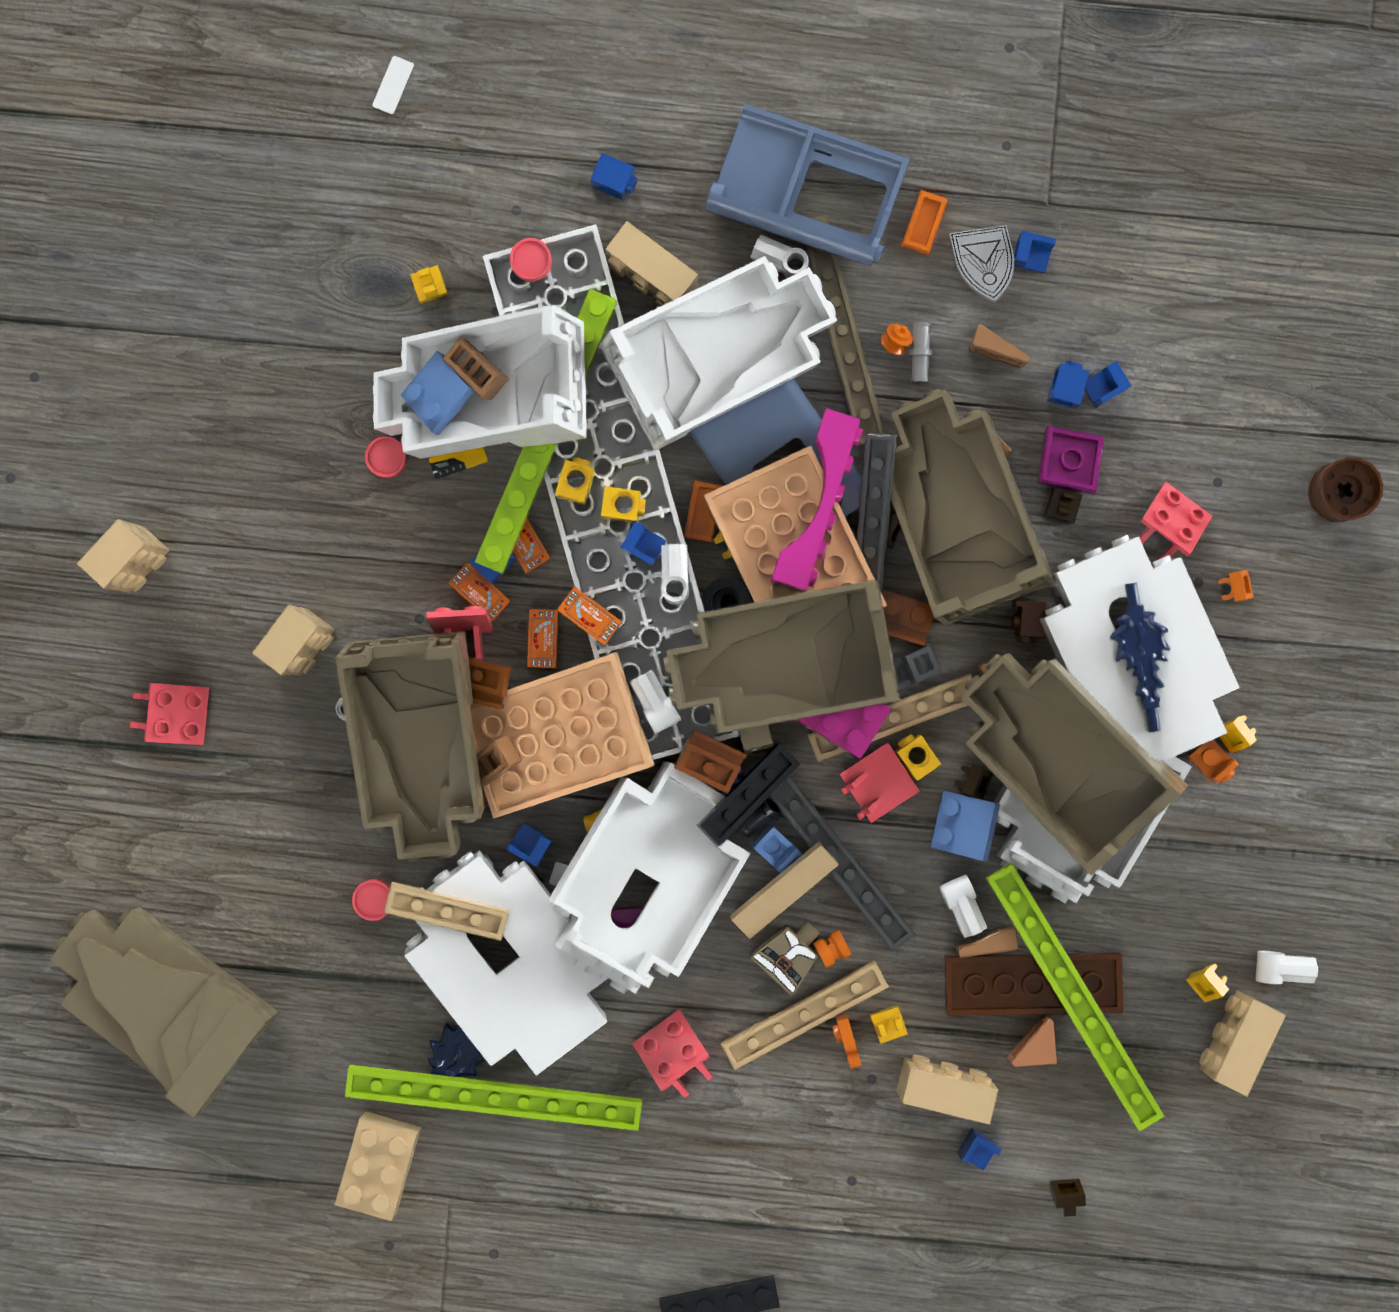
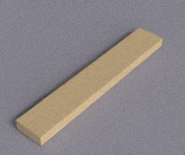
M972 674L963 675L900 699L901 701L886 704L892 709L872 741L968 706L961 696L967 691L964 686L973 678ZM814 732L807 734L817 762L845 752Z
M875 960L724 1040L721 1042V1046L734 1070L885 990L889 986Z

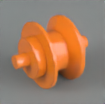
M890 324L887 327L886 333L881 336L880 341L888 353L903 355L907 351V346L912 344L913 336L905 325Z

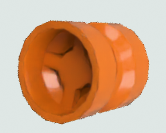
M839 929L833 931L827 940L820 938L813 942L826 968L833 966L836 959H846L852 955Z

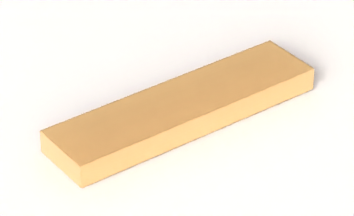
M818 841L730 915L731 920L751 939L839 865L837 860Z
M392 882L384 913L501 941L509 910Z

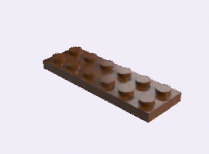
M1119 952L1067 953L1102 1013H1123L1122 954ZM1032 954L979 955L964 958L958 955L944 956L945 1008L947 1016L1067 1014Z

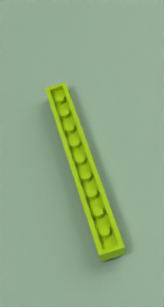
M589 289L577 319L584 322L585 379L618 303L617 299L593 289ZM558 443L522 448L475 563L504 574Z
M1009 863L987 876L988 883L1137 1130L1140 1132L1165 1117L1014 865Z
M349 1065L345 1097L635 1131L639 1130L642 1108L641 1098Z

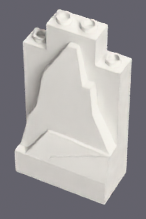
M766 256L610 331L600 344V348L654 451L686 436L691 430L816 367L821 362L819 359L820 354L815 343L810 342L809 337L833 325L837 321L835 317L836 311L833 304L826 300L822 292L821 281L817 275L812 273L810 268L779 282L775 266L771 262L769 263Z
M552 304L402 338V367L374 372V429L390 436L403 434L401 438L403 452L420 459L507 442L519 447L586 438L584 322ZM462 336L494 363L509 379L492 400L483 399L475 392L442 432L437 435L428 429L401 394L436 351L446 355L459 337ZM466 350L458 358L457 362L459 364L468 354ZM473 359V361L466 368L467 371H469V369L476 362L475 359ZM482 368L475 378L478 379L485 369Z

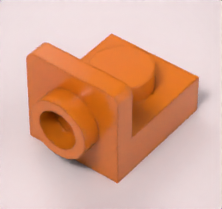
M1214 739L1197 746L1187 755L1208 781L1213 783H1224L1235 774L1233 769L1239 765L1235 759H1231Z

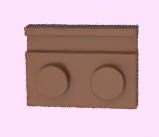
M884 590L883 598L887 606L883 609L888 636L924 647L934 617L930 604Z
M468 657L473 694L472 703L495 709H504L505 704H503V700L507 694L511 667Z
M692 729V734L689 740L686 741L674 768L723 792L729 793L741 768L740 765L747 755Z

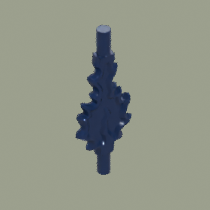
M1136 582L1125 584L1128 601L1126 614L1117 618L1120 626L1109 638L1118 642L1116 662L1126 659V670L1134 668L1132 675L1138 679L1135 696L1141 697V705L1146 711L1149 732L1161 731L1157 708L1160 707L1159 702L1161 698L1157 694V690L1164 688V683L1157 676L1156 671L1160 668L1155 661H1168L1163 653V650H1170L1169 645L1164 639V634L1168 632V628L1154 621L1155 612L1145 611L1144 605H1140Z
M446 1023L440 1041L430 1040V1046L434 1057L428 1058V1062L433 1068L431 1074L452 1077L476 1076V1065L486 1061L459 1025H457L456 1029L452 1030L449 1024Z

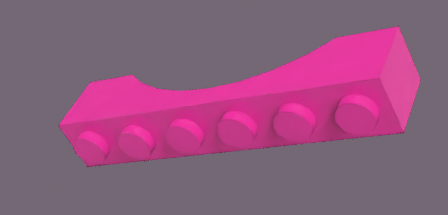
M827 408L824 411L815 438L823 469V490L820 504L813 521L806 531L794 543L779 553L770 582L803 593L807 590L808 586L813 588L818 575V570L814 569L817 558H823L827 542L822 540L825 531H831L836 514L832 513V508L835 501L840 503L845 489V485L840 484L843 473L849 474L854 457L849 456L852 445L858 446L863 429L858 428L861 419Z

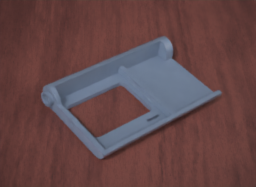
M744 104L738 127L717 183H713L709 192L705 210L871 267L873 261L877 263L880 261L884 249L880 242L910 159ZM812 163H818L885 186L886 193L869 236L864 237L794 212L799 193L809 166Z
M794 379L689 432L725 485L752 473L755 465L795 438L800 439L805 447H812L822 468L820 454L815 444L821 418ZM852 464L849 474L843 473L840 483L845 485L840 506L845 517L854 511H857L859 514L862 477Z

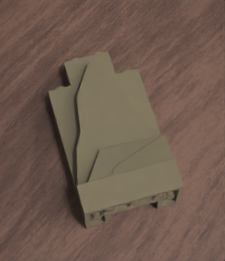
M937 389L928 392L924 399L917 402L908 401L902 403L897 407L898 410L891 412L902 441V445L896 444L891 500L934 618L947 626L1052 585L1056 581L1045 552L1039 546L990 415L986 410H973L965 414L964 419L960 420L950 394L946 389L943 391Z
M877 580L698 613V621H694L693 624L696 638L701 639L702 644L667 650L668 657L664 658L665 672L672 677L673 687H669L672 705L676 704L677 710L713 704L714 710H710V720L712 727L718 729V733L901 701L880 587Z
M465 631L348 642L335 657L363 829L373 828L374 831H384L393 826L398 860L407 859L409 862H416L425 857L436 856L437 859L450 858L457 854L461 844L457 820H460L461 823L474 822L481 818L485 809L470 710L473 694Z
M1010 653L1002 657L997 654L985 665L988 670L981 677L978 675L974 676L964 686L967 691L961 698L985 722L984 724L980 721L969 731L972 737L965 744L1091 876L1188 788V785L1164 760L1159 762L1151 757L1056 658L1048 663L1042 660L1031 671L1034 675L1032 677Z
M141 907L131 911L126 910L116 922L119 927L95 909L86 913L81 912L71 923L70 926L73 929L69 935L61 937L53 947L55 953L50 959L51 962L75 979L65 989L63 995L66 998L60 1005L155 1076L168 1092L165 1097L194 1118L212 1102L226 1083L225 1079L254 1040L263 1034L279 1011Z

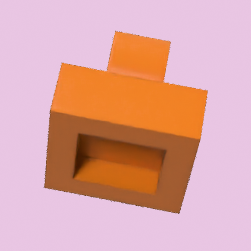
M1248 569L1228 573L1229 577L1218 581V585L1227 583L1231 586V592L1222 595V600L1234 598L1235 602L1254 598Z

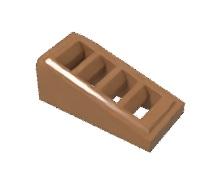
M978 324L975 328L968 349L970 352L1019 368H1023L1029 362L1030 356L985 326Z
M462 336L459 337L443 358L483 399L492 400L509 379L494 363ZM466 350L468 354L459 364L457 360ZM473 359H475L476 362L469 369V371H467L466 368L473 361ZM484 368L485 371L476 379V375Z
M506 736L494 740L477 753L482 788L521 762L522 759L509 737Z
M1006 924L955 947L956 954L964 958L1015 951L1018 949L1015 926Z

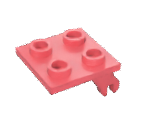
M1165 482L1140 521L1147 526L1139 536L1140 541L1143 545L1157 531L1172 542L1158 559L1168 555L1171 557L1177 550L1188 557L1207 527L1212 515Z
M468 606L464 610L452 611L450 608H437L435 612H427V620L434 634L473 631L475 658L483 660L482 633H493V625L486 609H482L479 606Z
M149 683L148 694L133 692L132 696L133 699L149 700L147 723L130 721V728L144 729V742L204 745L209 687Z
M888 742L839 773L845 783V786L840 791L843 795L847 794L848 791L852 793L861 807V811L856 814L857 817L861 820L867 816L870 823L920 792Z
M680 1009L632 1043L662 1092L673 1085L684 1098L690 1095L679 1078L694 1067L708 1081L713 1078V1075L708 1071V1067L703 1063L710 1056Z

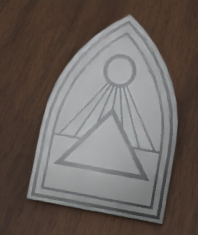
M1007 225L949 233L955 264L961 278L975 293L995 303L1008 288L1014 271V254Z

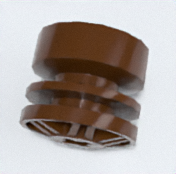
M1347 457L1321 467L1314 473L1308 488V498L1311 507L1320 517L1330 522H1346L1367 516L1377 508L1383 496V481L1379 471L1371 463L1361 458ZM1337 487H1345V489L1343 490L1345 496H1338L1340 490Z

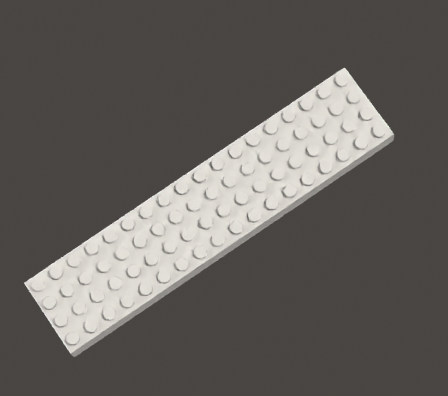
M596 224L541 239L550 250L552 266L549 273L539 281H524L514 273L510 264L512 248L483 256L499 316L552 304L577 318L589 289L617 299ZM618 303L601 343L610 331L624 325ZM599 345L585 379L586 438L558 443L544 478L574 586L622 621V624L605 646L590 634H588L595 659L615 652L618 653L652 758L655 760L680 753L686 741L689 740L692 729L717 741L737 737L739 733L738 730L718 733V729L713 728L711 724L710 710H714L713 704L677 710L682 720L655 734L643 712L644 707L630 683L635 678L653 670L666 696L670 697L669 687H673L672 677L666 674L664 667V658L668 657L667 650L702 644V640L696 638L693 622L698 621L697 614L703 613L704 608L689 554V596L684 603L672 605L665 600L661 590V553L652 567L622 550L621 545L634 523L602 519L601 517L605 486L641 491V499H646L644 517L638 516V523L665 539V545H686L660 450L654 451ZM577 457L590 461V467L596 471L586 505L562 499L555 495L565 460L573 461V458ZM579 472L572 473L568 479L569 485L572 487L581 486L584 483V475ZM621 498L616 503V509L621 513L629 512L633 506V502L629 498ZM672 583L667 589V594L674 598L682 595L684 587L679 583Z

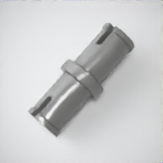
M912 323L913 342L912 349L909 350V356H912L911 382L913 383L930 382L929 357L933 353V350L930 349L931 323Z

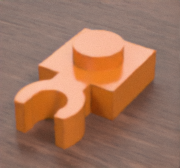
M847 1014L835 1016L837 1025L832 1026L836 1042L843 1043L850 1069L862 1066Z

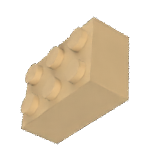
M628 221L625 222L605 249L607 261L610 264L609 269L620 278H623L625 275L633 281L632 286L641 294L646 296L649 293L657 299L655 303L659 307L698 288V274Z
M118 519L80 559L77 565L102 588L131 593L132 591H138L146 583L147 579L145 577L152 569L157 570L164 564L167 559L165 555L170 550L145 527Z
M288 605L252 654L280 675L300 676L302 673L307 674L316 663V660L313 658L320 649L324 651L332 642L334 637L331 634L335 629L309 609Z
M1236 990L1235 995H1231L1226 1002V1014L1222 1022H1218L1214 1027L1212 1033L1214 1039L1210 1047L1203 1051L1200 1057L1201 1066L1199 1069L1214 1081L1248 1096L1286 1015Z
M913 1055L912 1058L904 1057L896 1089L903 1104L990 1125L998 1088L992 1082V1079L987 1077L986 1072L970 1068L969 1072L958 1070V1065L943 1061L941 1065L929 1063V1058L920 1055Z
M365 1111L357 1125L335 1205L392 1221L398 1211L421 1127Z

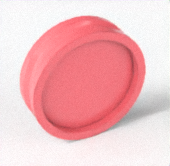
M525 238L517 242L512 248L510 264L514 273L520 279L535 282L543 279L549 273L552 266V256L544 242L536 238Z
M383 436L374 439L368 445L365 452V462L369 470L375 475L382 478H393L404 470L407 464V454L403 452V446L398 440Z
M370 879L361 883L355 889L352 896V905L357 915L368 921H377L387 916L388 914L384 913L390 885L379 879Z

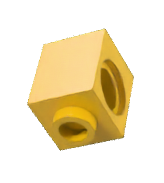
M574 457L573 461L565 460L555 495L562 499L586 505L596 472L594 468L590 467L591 462ZM579 472L584 475V483L581 486L572 487L569 485L568 479L572 473Z
M605 486L601 517L602 519L638 522V516L644 517L646 499H641V491ZM621 498H629L633 502L632 509L627 513H621L616 509V503Z
M911 733L897 743L900 748L895 750V753L914 780H920L941 765L922 735L914 737ZM919 747L922 749L924 756L919 763L914 764L909 759V752L912 748Z

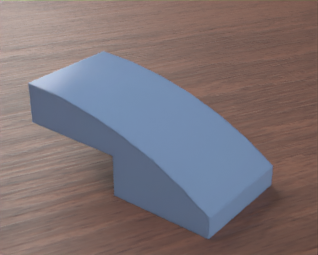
M771 824L751 844L779 873L803 855Z

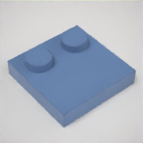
M439 351L435 352L401 394L428 429L437 435L442 432L475 393L443 360L445 355Z
M943 791L930 848L988 862L1000 804Z

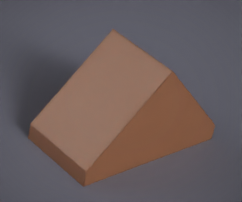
M1043 1014L1006 1058L1015 1067L1057 1064L1054 1022L1046 1014Z

